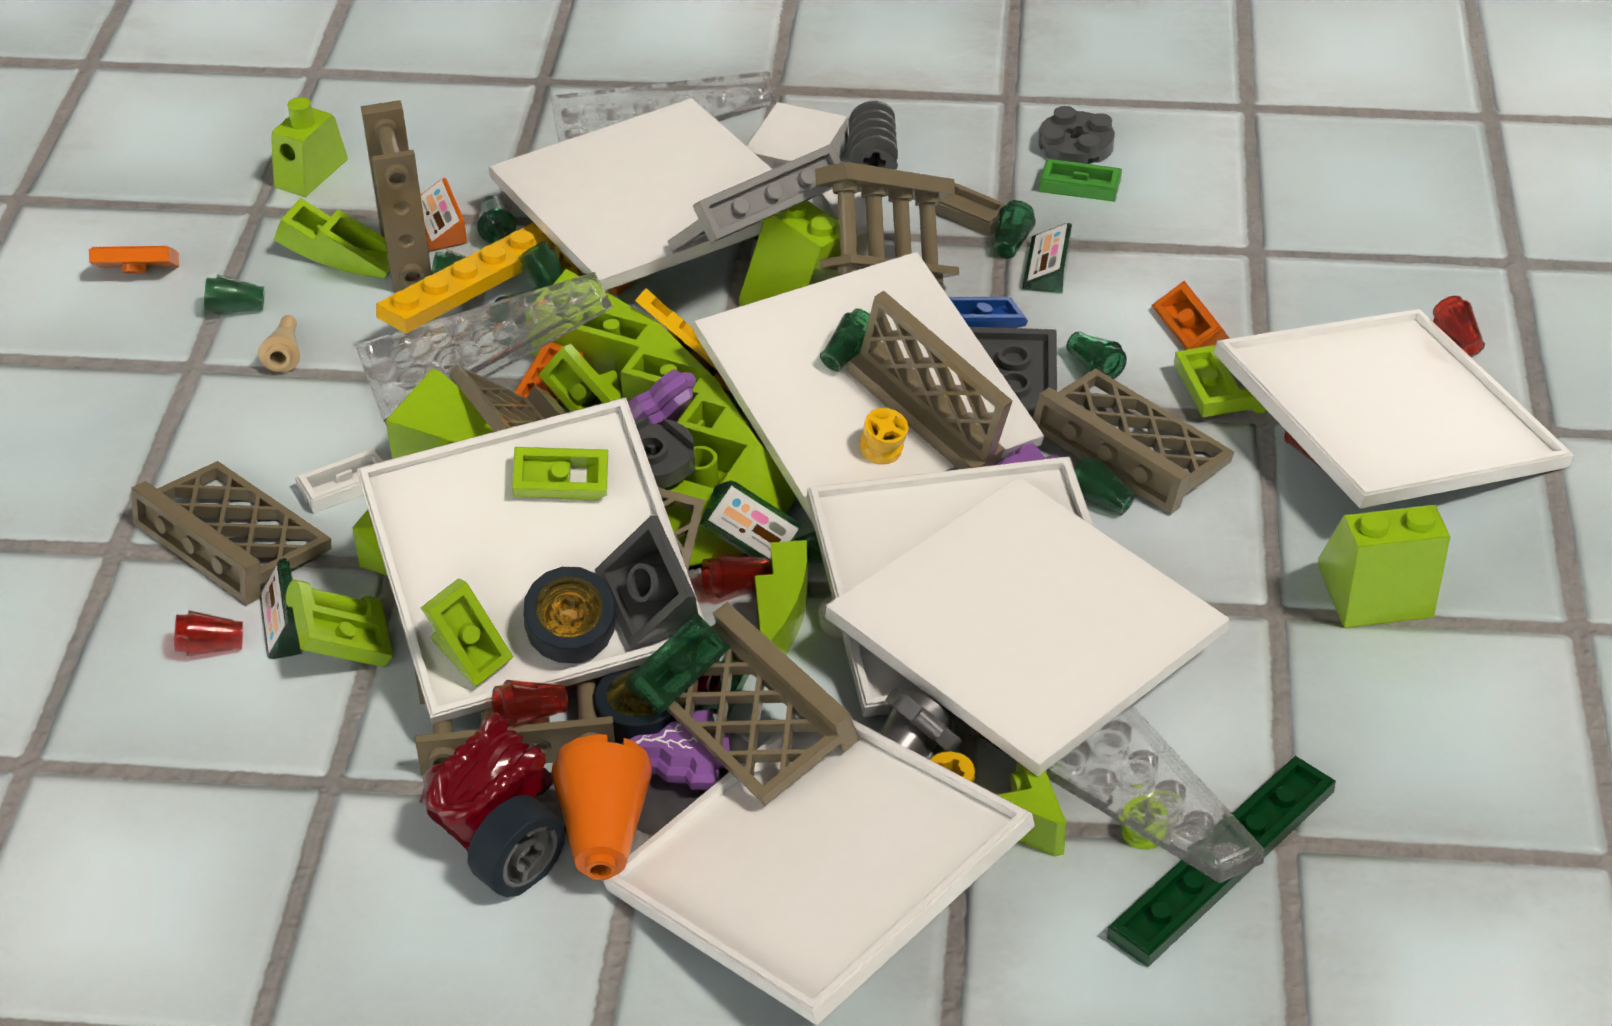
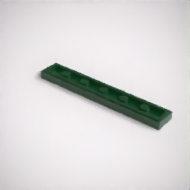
M1295 755L1108 927L1107 939L1149 967L1334 793L1336 780Z

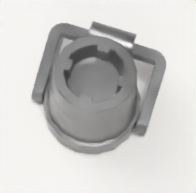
M897 687L887 696L885 701L891 705L890 715L880 733L881 735L925 758L928 757L937 744L947 752H954L962 742L957 735L950 731L952 729V720L948 713L929 697L917 692H903Z

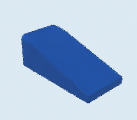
M949 297L969 327L1019 328L1027 325V318L1011 297Z

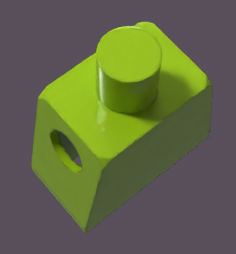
M297 97L291 99L287 104L289 117L279 124L271 134L273 179L275 188L307 197L344 164L348 158L335 117L329 112L312 108L311 101L308 98Z

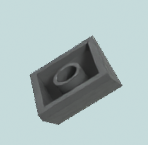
M650 516L594 569L596 574L609 585L615 600L616 619L631 650L640 649L700 623L695 594L658 516Z

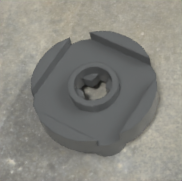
M1060 106L1054 110L1053 116L1048 117L1042 122L1039 128L1038 146L1040 150L1042 147L1047 150L1046 157L1049 159L1087 164L1088 159L1099 156V162L1107 159L1114 149L1115 131L1112 127V118L1104 113L1093 114L1076 111L1070 106Z
M649 418L634 419L646 453L651 454L647 458L657 487L667 488L673 486L694 473L693 437L683 425L668 419H663V425L649 424Z

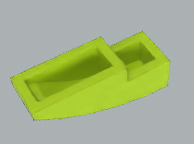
M299 198L280 220L273 240L295 253L320 264L362 276L386 278L390 273L385 237L340 209H337L332 216H329L304 199Z
M807 540L770 543L771 575L755 576L758 630L786 655L798 635L805 615L808 596Z

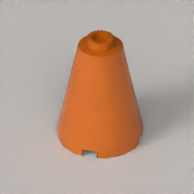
M605 734L579 737L563 745L558 750L557 759L552 764L551 776L577 870L591 879L607 880L621 873L626 867L652 776V762L646 750L632 740L624 738V745L608 742V735Z

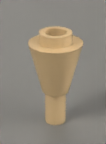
M285 315L281 318L279 327L261 343L258 350L261 363L267 369L274 372L291 371L300 361V352L295 336L297 321L291 315Z

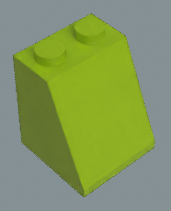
M809 201L765 219L739 297V306L837 277V270L820 268V260L841 256L839 221Z
M433 368L386 419L392 459L494 432L461 389L441 371Z
M1436 505L1349 514L1342 517L1318 557L1317 565L1344 628L1434 618L1451 538Z

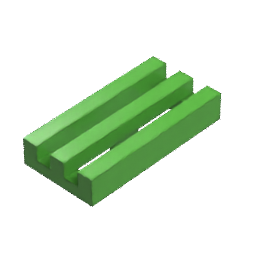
M1046 159L1039 181V192L1115 202L1119 184L1121 183L1122 169Z

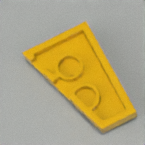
M645 288L635 301L664 326L684 348L688 347L692 351L690 354L707 371L711 367L717 371L714 377L725 390L732 394L693 332V328Z

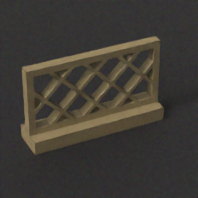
M884 290L874 296L861 352L849 361L847 372L884 405L901 413L907 420L908 426L957 469L994 465L1002 458L1005 449L999 444L1013 400ZM886 314L893 319L897 330H892ZM897 340H902L909 358H904ZM917 340L925 346L929 357L923 356ZM929 368H934L941 385L935 384ZM949 368L957 374L961 385L955 384ZM960 395H966L973 412H967ZM981 395L995 407L994 412L987 411Z
M458 365L454 366L449 375L494 432L566 413L548 391L535 385L526 398Z
M1096 368L1059 392L1050 387L1041 392L1033 416V420L1044 434V437L1168 514H1172L1179 509L1184 495L1228 465L1234 455L1233 450ZM1096 386L1108 394L1090 393L1089 389ZM1094 406L1113 408L1114 413L1095 411ZM1123 409L1136 410L1142 415L1125 414ZM1129 427L1147 429L1149 434L1130 432ZM1158 430L1171 431L1177 436L1160 435ZM1164 449L1182 450L1184 455L1165 454ZM1194 451L1205 452L1213 458L1195 456Z
M219 461L159 488H155L147 481L131 487L133 524L246 605L261 598V584L269 580L276 565L279 576L332 549L329 536ZM216 478L226 485L204 486V484ZM191 498V502L177 503L172 499ZM217 499L223 500L222 504H199L198 500ZM230 500L250 501L254 506L229 504ZM198 517L219 518V522H204ZM227 518L251 519V524L226 523ZM258 520H278L283 525H259ZM226 537L248 538L247 543L232 542ZM255 538L280 539V544L254 542ZM287 539L307 540L309 542L305 545L286 544ZM255 557H269L277 559L261 566L260 561Z
M726 602L713 612L716 621L713 626L645 678L642 683L664 703L662 707L765 806L836 747L846 752L859 739L851 714L731 604ZM709 638L716 643L718 642L726 650L725 663L696 664L699 646ZM693 652L691 664H678ZM691 668L687 693H666L655 682L670 669ZM696 668H702V669L695 675V670H696ZM723 675L721 692H697L699 676ZM732 675H754L756 677L755 691H730ZM753 703L751 720L726 721L729 704ZM762 703H784L787 706L786 719L760 720ZM719 704L717 721L696 722L693 719L695 705ZM814 731L821 738L809 749H791L793 732ZM784 732L782 750H757L759 733ZM725 733H750L748 750L727 751L723 748ZM781 762L780 772L764 786L754 777L755 763ZM740 763H746V767L744 768Z

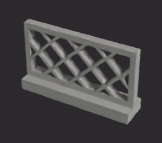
M831 143L695 203L693 208L698 220L667 241L672 252L705 237H708L710 243L716 242L833 190L830 187L817 186L815 169L842 163L833 144Z

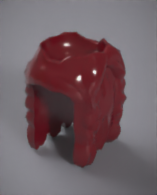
M497 712L485 717L474 735L458 746L454 754L444 762L429 768L423 777L424 789L419 802H424L426 813L433 822L445 829L467 852L475 831L485 817L499 804L514 796L529 795L536 799L537 796L542 795L553 785L551 773L548 772L547 768H543L546 764V755L541 751L540 747L528 749L530 745L522 743L523 736L516 734L514 730H507L509 722L503 719Z

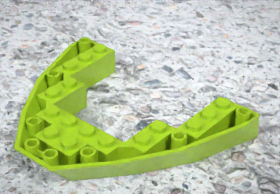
M565 269L527 315L531 355L537 356L546 340L562 346L572 344L577 351L584 353L585 360L598 374L612 370L616 371L618 379L621 380L622 397L627 398L628 403L635 396L648 391L661 377L673 369L679 372L692 373L696 378L695 386L692 390L693 398L689 406L679 415L677 423L683 425L693 437L695 471L679 483L663 488L705 500L689 566L757 551L708 520L731 486L783 519L797 499L742 409L717 379L658 321ZM675 506L666 509L673 532L689 524L692 511ZM367 509L352 527L359 566L388 576ZM686 535L678 539L682 546L684 545Z

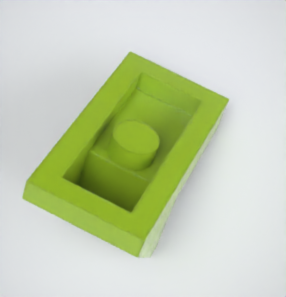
M572 344L562 346L538 374L570 412L621 399L616 371L612 370L599 375Z
M514 447L513 497L597 500L607 496L608 449ZM571 466L587 467L586 482H570Z
M460 578L456 579L420 607L435 630L430 636L432 642L472 685L477 687L513 658L512 653L466 581Z
M1017 762L1016 772L1010 773L1011 792L998 794V796L1032 813L1035 827L1020 839L1019 842L1054 857L1064 855L1067 821L1046 771L1037 777Z

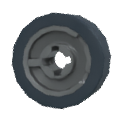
M529 795L514 796L506 800L485 817L473 835L468 848L467 859L472 873L501 896L507 898L521 895L548 875L559 859L565 844L566 835L563 821L539 800Z

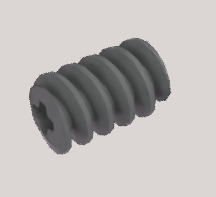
M867 101L858 105L851 112L848 119L850 162L896 170L898 167V149L893 109L880 101Z

